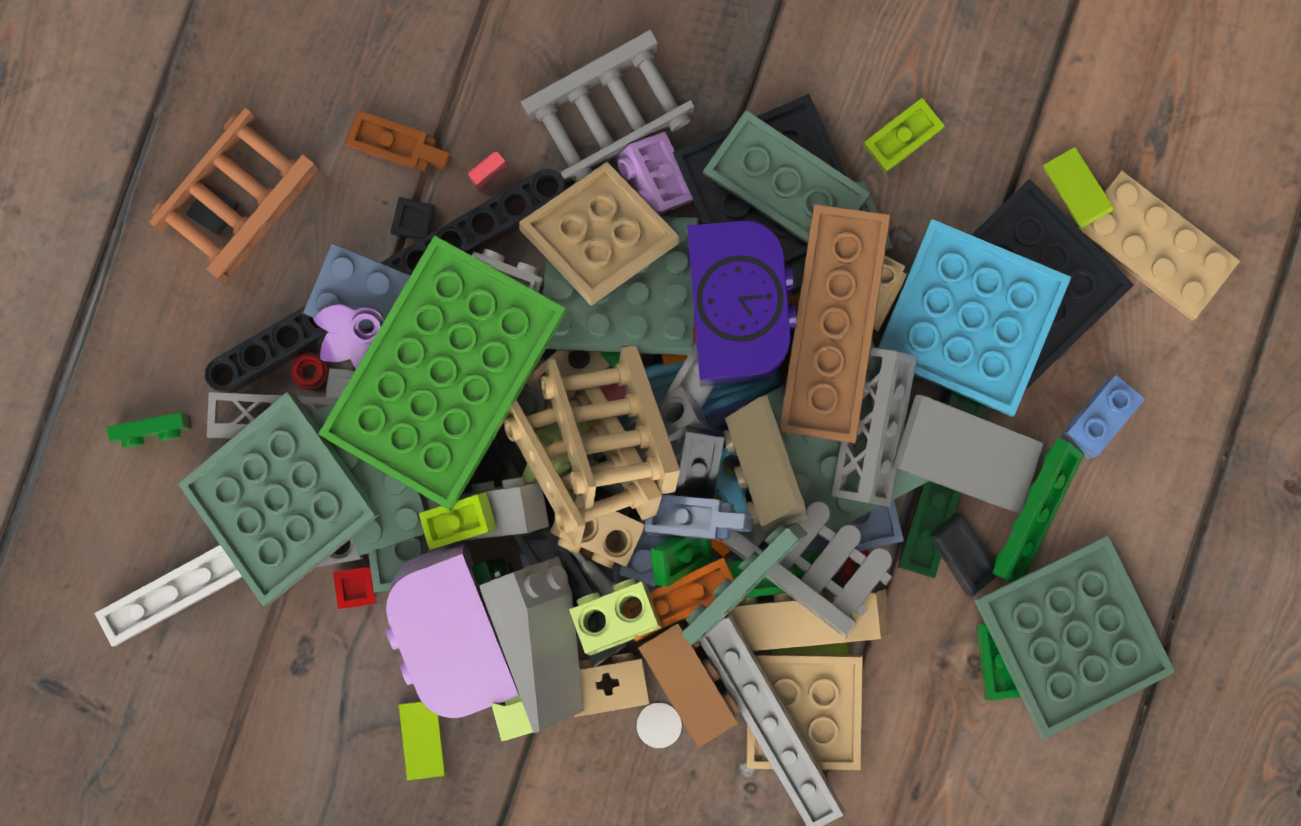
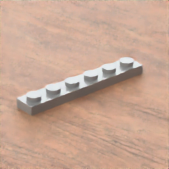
M726 615L699 641L806 826H824L840 818L845 812L843 806L732 615Z

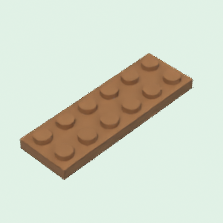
M814 204L780 432L856 444L890 215Z

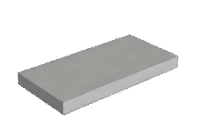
M916 395L893 467L1013 513L1021 514L1044 443L926 396Z

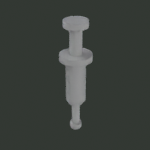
M568 550L582 564L581 571L601 592L600 597L614 592L613 586L618 584V581L612 583L593 560H586L580 552L577 554Z

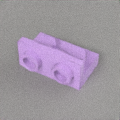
M666 132L631 143L615 157L620 176L658 215L693 201L674 158V149Z

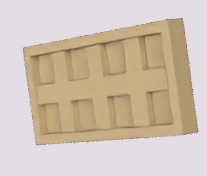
M1121 171L1104 192L1113 206V211L1080 230L1104 254L1193 321L1199 316L1239 264L1240 260L1125 172Z

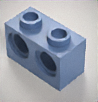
M1117 375L1107 378L1062 431L1060 436L1080 450L1087 459L1097 457L1145 398Z

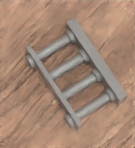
M651 30L520 101L528 121L531 122L536 118L539 122L543 121L569 168L560 172L565 186L571 182L577 183L593 172L594 169L611 161L629 144L659 134L668 128L672 132L676 131L691 121L690 116L694 114L692 101L690 100L678 106L653 62L655 57L653 54L657 52L658 42ZM632 65L635 68L640 67L666 113L648 124L644 121L620 79L622 76L621 71ZM600 83L603 86L609 87L634 131L616 142L613 141L588 97L590 94L589 89ZM567 101H570L571 104H576L601 148L600 151L583 160L580 158L556 115L558 112L556 107Z

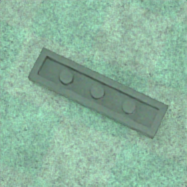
M798 523L787 528L780 525L765 540L769 546L760 555L755 551L748 556L738 567L742 573L733 582L728 578L721 583L712 593L716 599L707 608L702 604L688 616L686 621L690 625L681 635L691 645L702 640L808 533Z

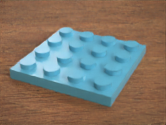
M931 219L877 349L893 350L916 356L914 376L1009 416H1015L1071 277Z

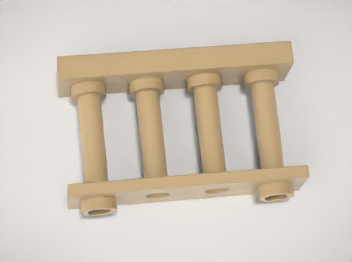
M622 347L619 363L615 364L612 369L561 377L556 360H548L546 376L541 377V389L544 398L551 400L573 469L571 472L572 488L575 495L581 494L585 509L593 507L596 487L649 477L651 481H656L661 494L675 492L680 469L637 347ZM614 383L624 387L625 399L571 408L566 394L568 391ZM628 414L629 417H634L637 425L633 431L581 440L576 423ZM637 445L640 449L645 448L648 457L646 462L599 471H591L587 454Z
M599 386L576 390L572 401H569L571 408L608 402ZM517 400L514 401L507 419L504 421L506 434L512 442L516 441L555 512V520L560 532L568 535L573 546L581 544L586 525L585 522L625 507L636 508L642 520L656 516L662 494L654 480L651 481L649 477L621 482L624 492L594 502L591 508L585 509L583 506L577 509L568 491L573 490L571 474L559 477L551 462L553 459L567 455L564 441L561 440L543 447L534 432L536 429L557 422L553 407L525 416ZM613 416L586 421L589 431L580 433V437L582 440L625 432L618 418ZM634 446L604 451L607 461L590 466L593 472L643 463Z

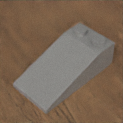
M559 556L479 585L533 733L583 712L576 628L569 609L573 608V597L567 573L562 567Z

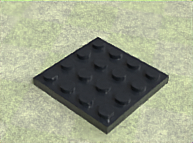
M809 94L756 116L847 177ZM734 126L673 152L703 224L735 221L756 222L768 228L779 240L783 251L784 265L806 256L807 243L703 174V170Z
M1031 179L1025 182L971 234L976 238L1071 277L1026 389L1134 286Z

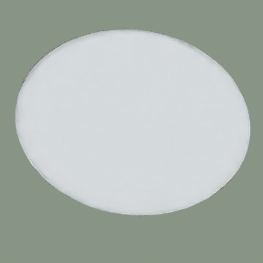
M653 703L645 707L638 716V735L645 744L653 748L670 746L678 739L681 733V718L676 710L668 704Z

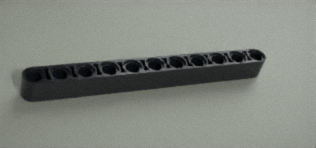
M553 169L540 170L380 263L411 275L413 273L410 268L412 258L416 255L424 254L434 235L442 240L450 236L459 237L461 239L459 249L472 256L473 251L477 253L519 229V222L564 192L563 178ZM547 180L556 182L558 185L557 192L550 197L542 196L538 192L540 184ZM521 199L526 203L524 212L517 216L509 214L506 211L507 204L511 200ZM486 217L494 221V226L489 233L479 234L474 231V225L480 218ZM304 306L209 362L204 375L206 383L221 393H235L323 342L328 331L314 326V318L303 314L306 307ZM289 329H296L299 334L297 343L289 348L284 347L281 342L283 333ZM256 348H264L266 352L265 361L259 366H252L249 362L250 353ZM230 366L233 371L231 382L226 385H219L217 381L218 371L223 367Z

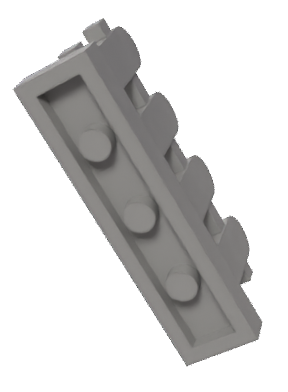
M814 502L806 510L808 519L797 522L808 535L766 578L846 639L855 628V621L851 619L856 612L863 616L868 609L862 604L879 581L887 585L891 580L892 576L887 571L891 566L892 558L887 550L881 548L873 550L868 557L864 556L856 549L861 540L860 531L855 526L846 525L837 534L825 526L830 519L828 506L823 502ZM761 523L753 525L752 532L739 533L731 530L730 538L722 540L727 548L745 560L755 551L758 555L763 552L759 547L763 542L768 544L765 540L772 531L764 533ZM819 534L830 543L811 565L801 555ZM851 558L860 567L845 587L841 588L832 581V578L846 560ZM794 565L805 573L801 580L790 572ZM824 589L836 597L832 603L820 595Z

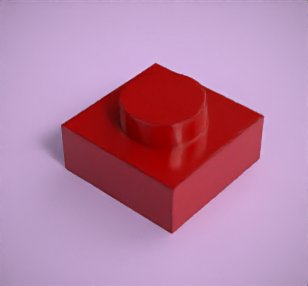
M370 567L333 572L338 609L377 604Z

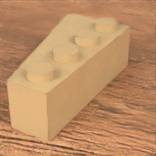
M886 588L871 591L862 603L868 608L863 616L855 612L851 617L855 621V628L846 639L787 593L772 595L773 601L759 602L758 596L744 598L728 613L732 615L752 651L877 640L891 633ZM826 589L820 594L830 603L836 598Z

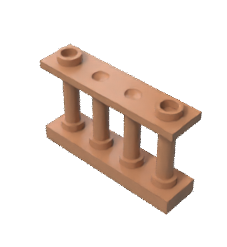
M246 108L240 114L238 112L234 113L224 125L225 132L169 199L163 198L157 203L152 211L153 217L149 221L151 225L162 233L171 225L209 256L211 264L206 270L224 284L319 172L316 165L303 154L298 160H290L255 132L251 127L256 123L257 119ZM241 139L281 171L280 176L283 178L274 189L264 187L227 157ZM217 168L257 199L259 207L250 217H242L203 185ZM193 196L233 228L235 235L226 246L216 244L180 214L181 210Z

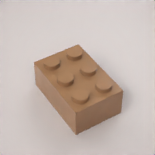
M677 623L638 645V648L699 748L737 725L738 722L734 715L740 711L727 690L720 694L714 682L720 678L709 659L706 658L700 661L694 649L699 647L700 644L697 642L691 645L681 635L688 625L681 629Z

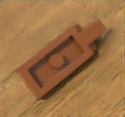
M357 110L345 143L348 148L415 171L418 169L426 172L428 165L447 171L452 159L449 152L435 148L436 139L429 137L427 133Z

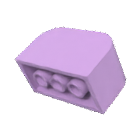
M465 540L415 557L402 565L393 578L386 604L389 627L386 628V634L392 649H400L403 658L400 668L407 685L414 684L420 700L429 710L448 718L464 717L491 707L492 703L499 704L519 696L500 641L497 638L471 567L474 566V562Z

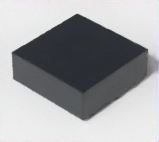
M204 185L232 209L237 210L239 207L237 202L211 186ZM197 198L186 213L189 218L219 236L227 225L224 220Z
M399 197L390 233L417 241L430 234L436 206Z

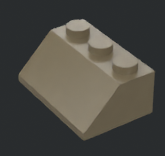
M768 396L759 397L725 418L728 430L723 432H725L724 441L728 453L736 451L741 464L734 467L740 488L748 487L753 500L746 503L749 515L754 517L753 525L761 523L763 532L767 533L777 529L780 525L785 527L808 519Z

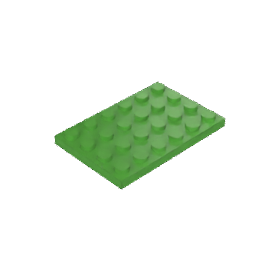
M434 235L318 435L452 511L510 412L511 405L517 400L568 310Z

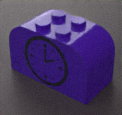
M752 221L687 225L700 387L752 383L769 378L782 366L790 343V332H795V327H797L795 304H787V294H792L793 289L792 266H784L783 251L779 240L768 228Z

